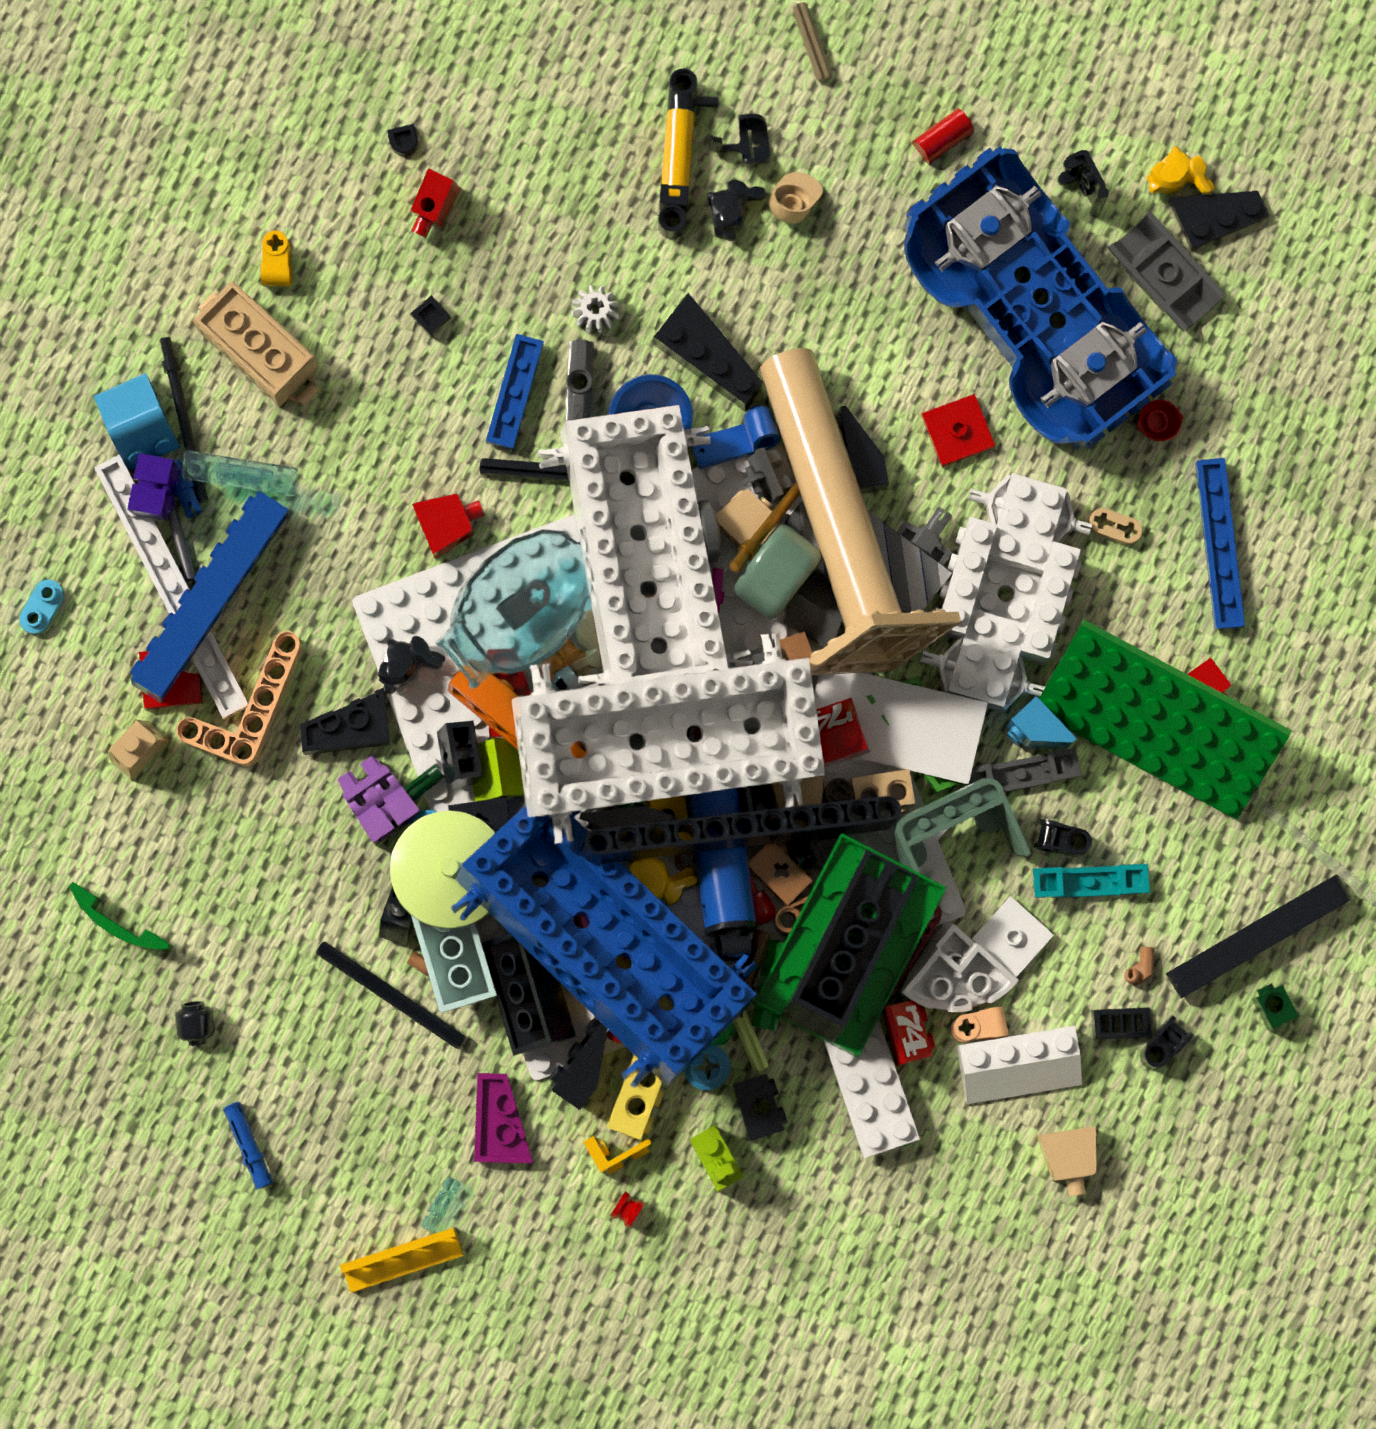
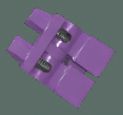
M372 755L360 764L368 777L358 782L353 773L349 771L341 776L338 781L344 791L343 797L376 846L397 831L392 822L395 821L402 828L411 822L414 816L421 811L387 766H382Z

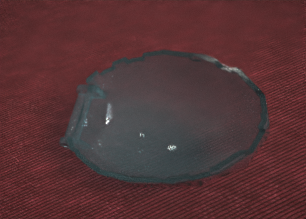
M542 529L511 540L484 560L459 590L450 615V628L435 643L439 648L443 647L470 681L468 685L471 689L479 686L491 673L512 674L529 669L532 665H538L560 650L581 623L585 613L583 609L587 599L590 598L580 541L576 542L565 534L566 531ZM534 579L544 580L550 587L549 603L527 623L513 631L496 610V607ZM535 588L532 589L531 598L538 597L540 600L543 599L544 590L537 591Z

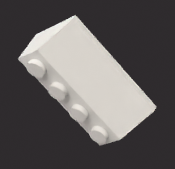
M1075 1026L957 1046L967 1104L1082 1085L1081 1058Z

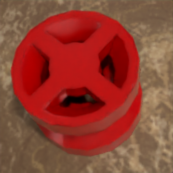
M625 1191L610 1216L614 1219H621L624 1221V1225L630 1229L645 1203L634 1201L631 1199V1195Z

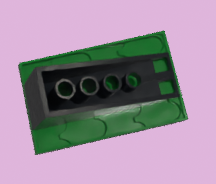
M841 833L753 1004L858 1058L947 887Z

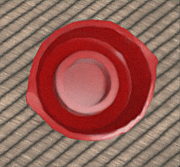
M1154 400L1143 407L1135 429L1151 440L1167 441L1179 432L1183 415L1170 401Z

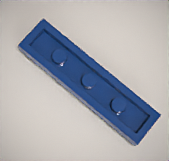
M516 334L486 438V444L514 451L544 341Z

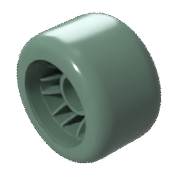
M781 525L773 532L764 545L761 544L759 546V551L754 558L748 560L746 569L735 583L734 591L739 598L764 617L775 620L783 613L799 588L806 583L822 561L821 551L791 527Z

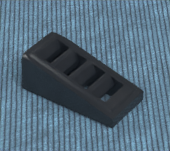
M1150 1007L1091 1011L1093 1040L1152 1037ZM1136 1014H1142L1143 1031H1137ZM1115 1015H1119L1120 1032H1115ZM1125 1015H1130L1131 1032H1126ZM1102 1016H1108L1109 1033H1104Z

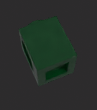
M1272 983L1257 990L1259 996L1252 999L1268 1031L1299 1016L1283 985L1274 987ZM1270 997H1274L1280 1002V1010L1277 1013H1272L1267 1007Z

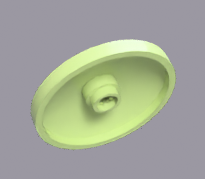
M458 811L435 812L411 824L398 839L390 863L393 890L404 909L420 922L443 929L469 926L488 915L489 912L480 905L463 921L460 917L467 906L455 914L451 906L468 893L456 881L461 864L491 838L495 832L475 816Z

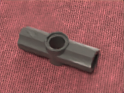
M576 339L569 341L565 422L591 418L594 342ZM576 379H584L588 384L584 389L578 390L572 386V383Z

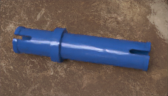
M238 1101L224 1107L223 1112L228 1119L244 1159L242 1163L244 1167L247 1166L256 1190L273 1184L274 1181L264 1161L266 1156L264 1152L260 1151L256 1143L254 1134L243 1112L241 1102Z

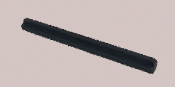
M482 458L480 461L479 471L481 475L569 482L565 465L540 469V462ZM624 471L620 473L619 478L624 485L634 484L635 478L631 472Z
M323 941L319 945L316 954L454 1048L458 1049L463 1044L466 1038L465 1035L327 942Z

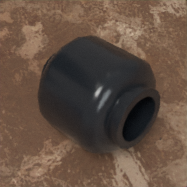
M203 1001L184 1003L181 1005V1009L175 1013L178 1038L188 1041L189 1046L206 1044V1039L215 1033L213 1011L209 1006H205Z

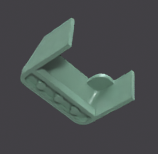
M990 778L980 779L900 817L894 826L899 863L920 873L919 867L925 863L927 858V851L923 840L972 817L976 826L983 832L993 833L1003 829L1013 854L1027 856L1031 852L1001 784Z

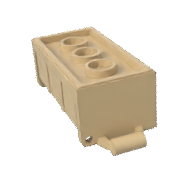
M233 280L218 295L213 292L198 307L201 313L193 320L198 332L277 406L281 407L287 400L300 403L304 407L317 394L319 389L315 386L311 376L319 367L315 356ZM307 380L310 381L311 383L307 386V388L295 399L292 395Z

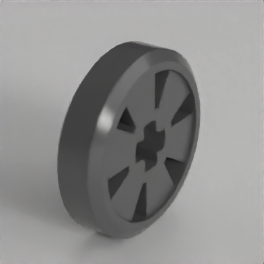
M708 500L697 501L709 564L716 563L721 556V537L716 512Z

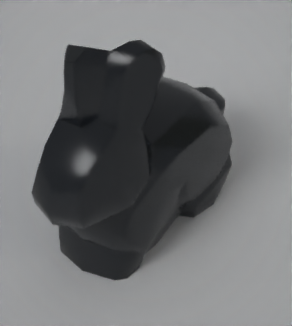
M730 180L726 184L727 190L708 192L707 198L708 204L712 209L715 236H722L728 241H734L737 237L736 233L741 230L746 219L744 204L748 201L764 200L767 196L764 187L754 186L748 188L742 181Z
M420 636L412 637L410 643L389 638L387 641L388 649L378 672L379 681L384 684V689L387 693L393 694L397 688L407 685L414 679L419 664H426L433 669H440L445 661V656L439 652L430 651L428 643Z

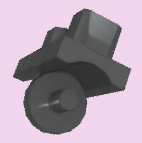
M763 447L755 450V454L747 458L750 466L745 468L748 477L742 481L744 488L752 486L756 495L761 493L767 501L773 504L793 486L789 476L776 477L773 470L782 465V459L778 450L765 451Z

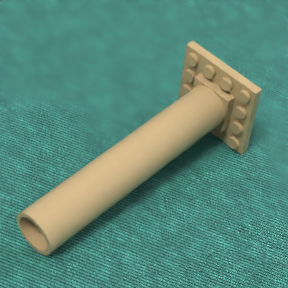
M806 348L783 351L766 360L760 367V373L845 626V633L829 640L825 648L817 650L810 655L811 675L891 672L962 622L959 612H946L945 609H939L925 613L923 610L902 613L815 354L811 349Z

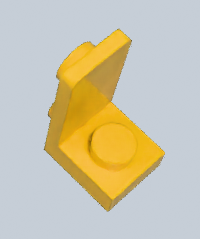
M592 1136L585 1140L584 1144L600 1173L606 1170L610 1175L624 1167L622 1161L632 1156L636 1160L650 1152L647 1146L651 1145L652 1142L648 1138L610 1161L606 1158L610 1152L602 1138L596 1141L595 1137Z

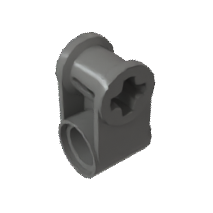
M534 579L504 599L496 607V610L512 630L515 631L549 603L550 587L544 580ZM535 588L537 591L543 589V599L540 600L538 597L532 599V589Z

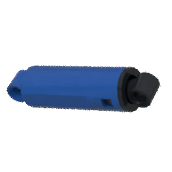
M737 788L689 794L686 797L689 818L741 813ZM736 826L737 830L744 834L743 826ZM707 830L710 836L721 837L717 830ZM746 847L694 853L705 935L716 938V953L723 962L739 960L744 954L749 956L747 959H750L752 947L749 933L757 930V921Z

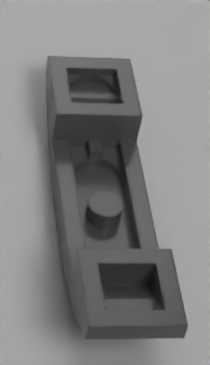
M1076 747L1049 752L1035 757L972 767L969 784H965V786L983 778H990L998 781L1004 792H1010L1080 777L1082 775Z

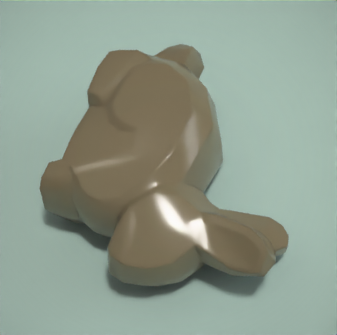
M576 609L572 612V617L575 620L574 632L576 641L585 650V654L572 661L570 668L579 677L585 676L591 668L603 669L593 611L591 609L585 612L582 609Z

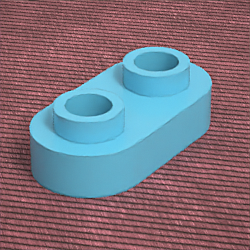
M53 580L41 581L32 592L20 614V624L28 633L38 635L45 632L64 600V591L57 582ZM47 589L53 591L50 598H44L43 596L44 591ZM37 614L39 617L38 621L33 624L30 623V616Z

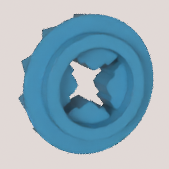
M708 1046L684 1070V1074L688 1082L697 1089L713 1090L720 1087L727 1080L730 1073V1061L725 1051L719 1046ZM703 1054H706L710 1063L720 1064V1066L711 1070L710 1080H707V1075H705L704 1071L694 1070V1068L703 1064Z

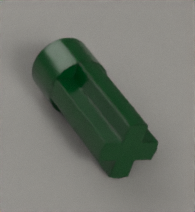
M435 763L403 789L415 801L445 778L444 773Z

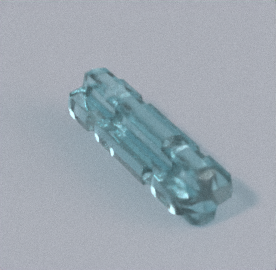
M452 1177L446 1178L442 1186L444 1187L443 1190L439 1191L429 1209L430 1214L426 1215L421 1223V1226L427 1231L434 1233L437 1230L440 1218L443 1219L454 1199L452 1196L457 1194L461 1186L458 1180Z

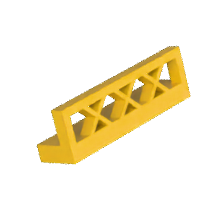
M454 1227L340 1264V1269L345 1274L351 1293L464 1255Z

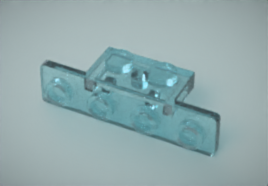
M186 450L183 456L182 478L219 484L224 487L244 488L255 492L262 491L294 496L297 488L298 469Z

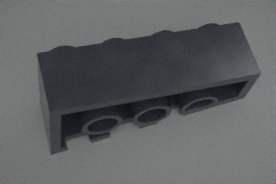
M687 293L655 334L654 345L745 412L761 391L762 381L693 297Z

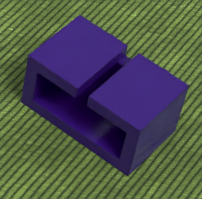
M139 453L134 479L139 481L138 485L132 484L127 510L133 515L167 520L168 513H172L174 508L173 486H177L180 479V469L177 468L178 465L173 459Z

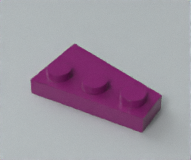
M477 1073L474 1162L533 1164L507 1074Z

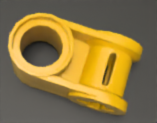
M270 231L263 238L261 262L262 287H291L292 285L291 246L287 237L281 231ZM276 241H280L282 245L278 246V251H274L272 246H275Z

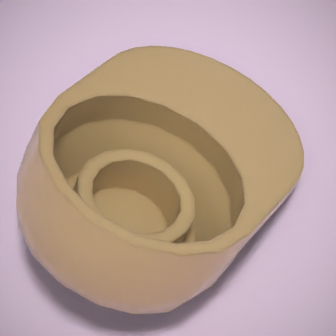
M793 172L785 175L772 191L769 202L771 213L774 217L785 223H801L807 218L810 210L821 198L822 186L814 177L805 173Z

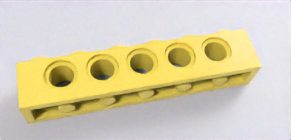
M662 997L658 1000L661 1009L670 1011L674 1008V1004L669 998ZM634 1054L628 1068L638 1059ZM636 1072L626 1080H623L608 1120L607 1128L641 1140L643 1133L648 1135L654 1121V1118L649 1117L653 1106L659 1107L664 1091L660 1089L662 1081L657 1076H655L653 1084L649 1086H643L640 1083L636 1088L630 1086L638 1074ZM634 1098H640L645 1102L644 1110L638 1114L632 1113L628 1109L629 1102Z

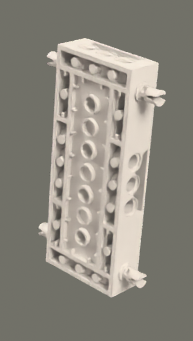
M679 405L566 421L560 431L562 447L537 451L538 458H549L540 462V469L565 465L568 473L603 665L602 674L578 677V684H592L583 688L753 665L752 661H738L748 657L751 654L750 650L725 653L687 450L688 446L710 444V436H700L706 434L709 428L704 426L684 430ZM624 471L631 472L635 478L634 484L624 485L620 481V473ZM633 527L643 529L645 539L642 541L633 540L630 536V529ZM643 583H650L654 586L655 595L648 598L641 594L640 586ZM661 639L666 644V651L662 654L654 653L650 646L651 641Z
M780 633L772 634V644L769 634L761 635L765 661L759 665L559 692L552 690L549 663L542 664V678L538 666H530L534 693H531L532 695L511 699L528 817L541 815L552 817L554 842L562 843V829L566 842L574 841L569 814L577 810L779 782V784L783 785L785 807H793V799L796 806H802L803 801L800 781H803L802 778L825 775L809 658L786 661V659L782 658ZM749 717L754 718L758 723V730L754 734H748L744 730V721ZM691 725H695L701 730V738L697 742H691L687 738L686 732ZM634 733L640 734L644 739V745L640 750H634L629 745V738ZM576 741H580L586 746V754L580 759L574 757L571 753V746Z

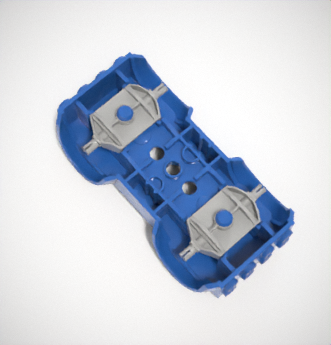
M1001 146L994 151L988 148L977 157V161L973 163L972 168L968 165L964 166L954 175L955 177L950 181L951 184L942 183L932 191V195L928 198L927 202L921 199L909 209L910 212L906 214L907 220L903 225L906 230L904 240L906 259L919 283L934 299L948 307L967 308L1012 366L1009 377L1012 398L1018 410L1032 428L1051 442L1060 444L1071 443L1076 450L1083 446L1088 450L1106 436L1103 430L1107 429L1110 433L1128 419L1125 413L1129 412L1132 416L1151 401L1148 398L1150 394L1155 398L1173 384L1170 379L1177 374L1175 372L1177 359L1148 327L1122 288L1107 289L1068 239L1066 234L1070 221L1057 209L1020 160L1017 152L1014 149H1002ZM1025 267L1030 271L1031 278L1027 283H1019L1015 279L1014 273L1017 268ZM1034 291H1045L1048 295V302L1043 305L1037 304L1033 299ZM1059 312L1065 316L1066 324L1063 328L1056 329L1051 326L1049 319L1053 313Z

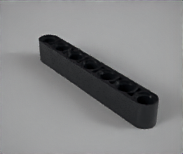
M1338 874L1170 970L1166 975L1181 999L1352 900V897Z

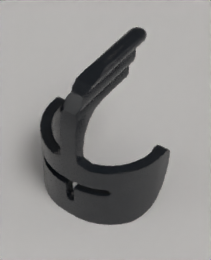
M738 115L740 141L737 144H723L721 137L709 135L708 146L711 152L726 153L740 151L744 166L771 163L767 122L762 115ZM748 131H751L752 144H760V146L753 147L754 158H751Z

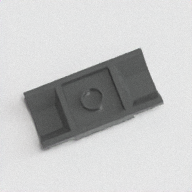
M1151 211L1125 236L1108 247V250L1126 268V272L1160 310L1173 320L1182 332L1196 324L1226 296L1221 288Z

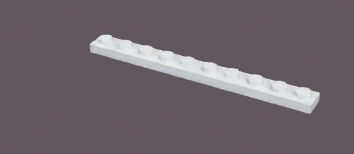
M120 455L94 468L169 614L171 612L175 614L181 606L178 603L180 597L189 587L154 519L133 515L127 510L132 484H135ZM210 630L192 659L222 718L225 720L246 709L248 701Z

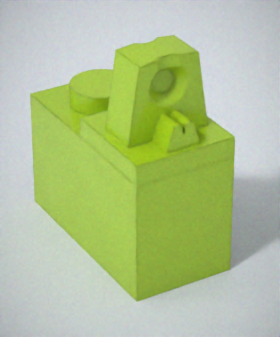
M715 1125L689 1139L717 1192L743 1178L739 1167Z

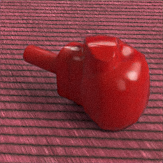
M750 875L757 926L774 919L776 909L764 890L757 891Z

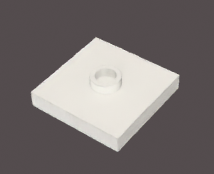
M1010 896L971 940L983 947L1011 974L1017 977L1054 935Z

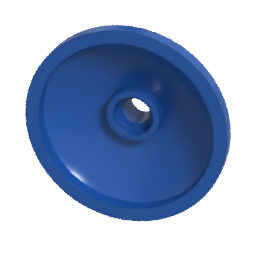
M657 374L640 375L627 381L614 395L608 415L679 405L683 429H691L693 423V409L687 393L672 379Z

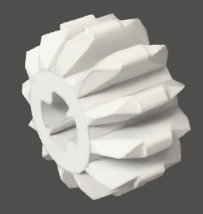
M590 285L589 294L580 290L578 292L580 299H573L572 305L576 308L572 311V317L578 318L576 325L582 327L587 323V333H590L594 326L597 327L598 334H601L603 324L608 329H611L613 327L611 320H618L619 314L615 311L619 308V302L613 301L615 294L609 292L604 295V286H601L598 292H594L593 285ZM592 305H598V314H593Z

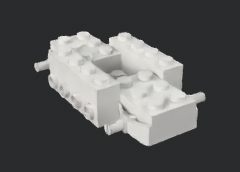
M1014 473L1007 475L991 493L971 488L968 500L984 504L983 507L986 508L988 522L969 517L965 528L959 527L955 543L960 544L958 554L952 553L947 568L949 571H952L950 581H946L942 585L939 597L944 598L941 609H945L946 612H959L962 622L943 635L957 641L940 656L923 650L920 662L936 666V669L939 670L942 692L988 702L987 708L1003 713L1021 694L1025 695L1027 693L1040 697L1045 686L1030 683L1027 680L1023 660L1040 665H1045L1049 659L1053 660L1058 643L1054 642L1056 633H1061L1066 617L1062 615L1065 605L1069 606L1073 594V589L1070 588L1072 578H1077L1081 562L1078 561L1081 549L1059 542L1068 532L1071 533L1072 530L1089 535L1092 524L1074 518L1070 495L1067 489ZM1002 587L1010 588L1013 592V599L1008 602L1001 601L997 595L998 590Z

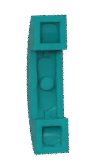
M1148 864L1079 868H1033L1034 898H1077L1150 893Z

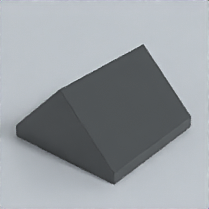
M814 575L793 596L784 623L800 633L805 631L807 638L825 648L829 640L840 637L845 633V626L831 584L818 575Z

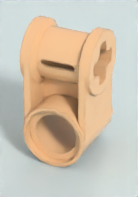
M1004 1007L989 1008L959 1016L951 1024L950 1033L952 1037L960 1043L1009 1036ZM963 1021H965L966 1026H971L972 1028L967 1033V1036H965L963 1031L959 1032L958 1029L963 1024Z

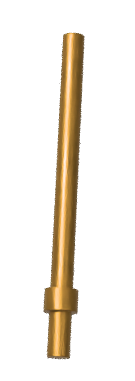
M797 481L750 539H746L739 547V553L729 564L732 571L739 572L748 560L754 558L759 551L760 544L800 496Z

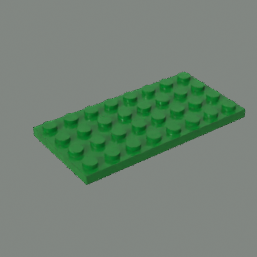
M1084 619L1039 697L1043 704L1068 730L1236 820L1241 815L1292 731Z

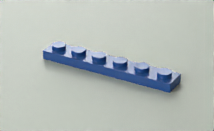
M1225 458L1196 460L1195 468L1214 629L1243 628L1245 621Z

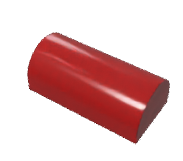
M957 108L914 139L912 144L927 164L930 165L973 134L974 127L968 116L961 109Z

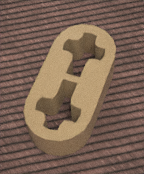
M1096 509L1088 520V523L1092 524V533L1123 545H1133L1142 535V527L1137 520L1108 509ZM1103 515L1106 517L1105 521L1114 526L1104 525L1102 529H1099L1097 527L1098 523L1094 521V518L1099 519ZM1128 525L1133 526L1132 531L1136 535H1131L1129 539L1125 538V532L1116 529L1117 526L1126 528Z

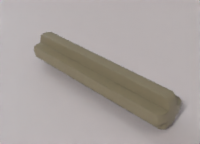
M806 2L793 6V13L816 79L819 83L831 79L832 73Z

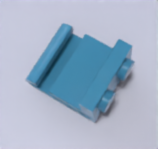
M147 373L94 396L110 438L128 471L136 468L139 453L160 457L180 448L162 406L155 395L156 392Z

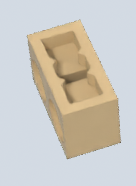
M910 769L853 777L850 781L854 790L853 800L861 799V793L865 790L873 791L876 797L890 796V788L900 786L905 791V798L898 800L901 805L900 814L909 812V807H913L915 804Z

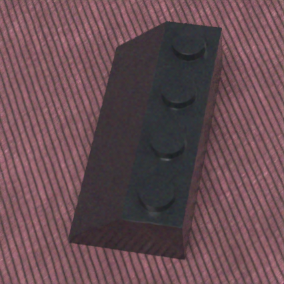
M510 933L481 943L513 1056L576 1037L561 983Z

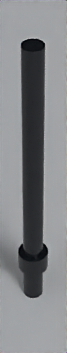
M164 337L160 339L164 357L162 366L164 373L168 375L190 474L195 486V495L198 502L203 503L208 501V496L179 376L181 367L179 359L175 358L171 337Z

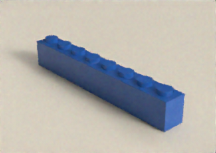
M261 491L255 497L250 496L242 507V511H244L239 521L234 519L226 531V534L229 535L223 544L218 542L210 554V557L213 558L207 567L203 565L194 578L197 583L191 591L189 589L184 591L178 601L181 606L175 614L171 612L162 625L165 629L160 637L154 636L146 648V651L149 653L143 662L138 660L130 671V675H132L131 684L162 703L288 517V508Z

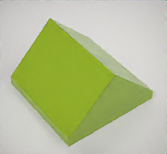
M493 738L478 743L483 777L473 785L475 801L506 797L507 799L524 797L519 751L504 738Z

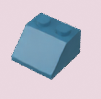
M1037 696L1015 715L1006 726L1009 730L1007 736L1017 746L1022 744L1025 748L1065 750L1077 739Z

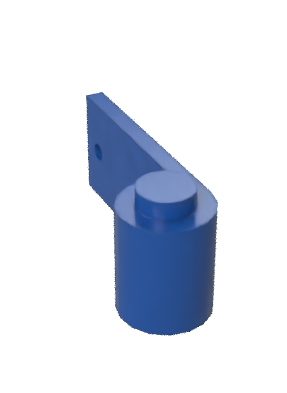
M759 405L753 406L744 415V424L703 435L704 437L710 436V444L691 446L699 469L755 454V450L763 447L767 451L777 446L781 438L770 409Z

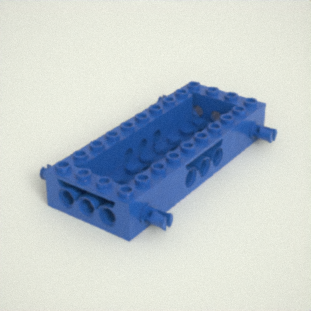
M525 805L461 864L456 881L468 893L451 906L452 911L455 914L467 906L460 917L461 920L465 921L480 905L484 907L638 1058L622 1073L624 1080L634 1073H638L630 1086L636 1088L652 1072L668 1087L747 1009L756 993L743 980L757 968L756 963L753 962L744 969H741L749 957L744 954L729 968L620 861L602 864L588 862L583 855V846L590 832L574 818L582 810L572 811V814H569L574 841L566 842L562 829V843H555L552 817L548 815L528 817ZM599 842L591 843V847L596 851L605 849ZM534 875H542L546 878L547 885L537 887L532 883L531 878ZM578 915L585 916L589 921V926L586 928L577 927L573 920L574 917ZM620 956L627 957L631 961V967L629 969L619 968L616 964V958ZM662 997H667L672 1000L674 1008L670 1011H665L660 1008L658 1000Z

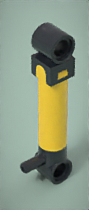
M686 68L674 71L669 80L659 200L660 212L658 215L659 231L661 235L668 239L681 237L686 229L696 107L718 108L719 105L718 97L697 95V77L694 72ZM680 82H687L691 87L688 90L682 91L676 85ZM669 217H675L680 223L675 227H670L665 224V220Z

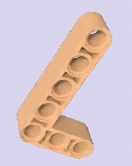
M284 631L276 636L236 734L196 718L187 717L182 719L177 725L176 732L179 739L190 747L239 766H253L260 757L302 654V643L297 635L290 631ZM294 640L296 645L293 651L288 653L281 651L284 641ZM276 666H282L285 669V673L280 679H272L270 676L271 670ZM269 692L274 695V700L270 705H260V697L264 693ZM255 719L262 720L263 727L259 732L252 733L249 731L251 721ZM196 725L198 727L196 737L192 739L185 738L186 728ZM219 735L224 736V746L220 749H213L211 747L212 739ZM243 746H250L252 748L251 756L245 760L239 759V749Z

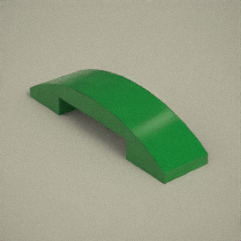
M74 882L69 886L83 911L98 926L111 935L144 949L155 951H171L173 949V945L147 929L144 930L140 938L95 910L101 901L100 898Z

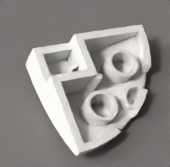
M945 921L918 958L900 992L912 1001L930 1009L936 1008L948 1010L949 1012L971 1011L973 1007L986 1002L992 1003L1011 990L1019 980L983 947L973 942L955 924Z

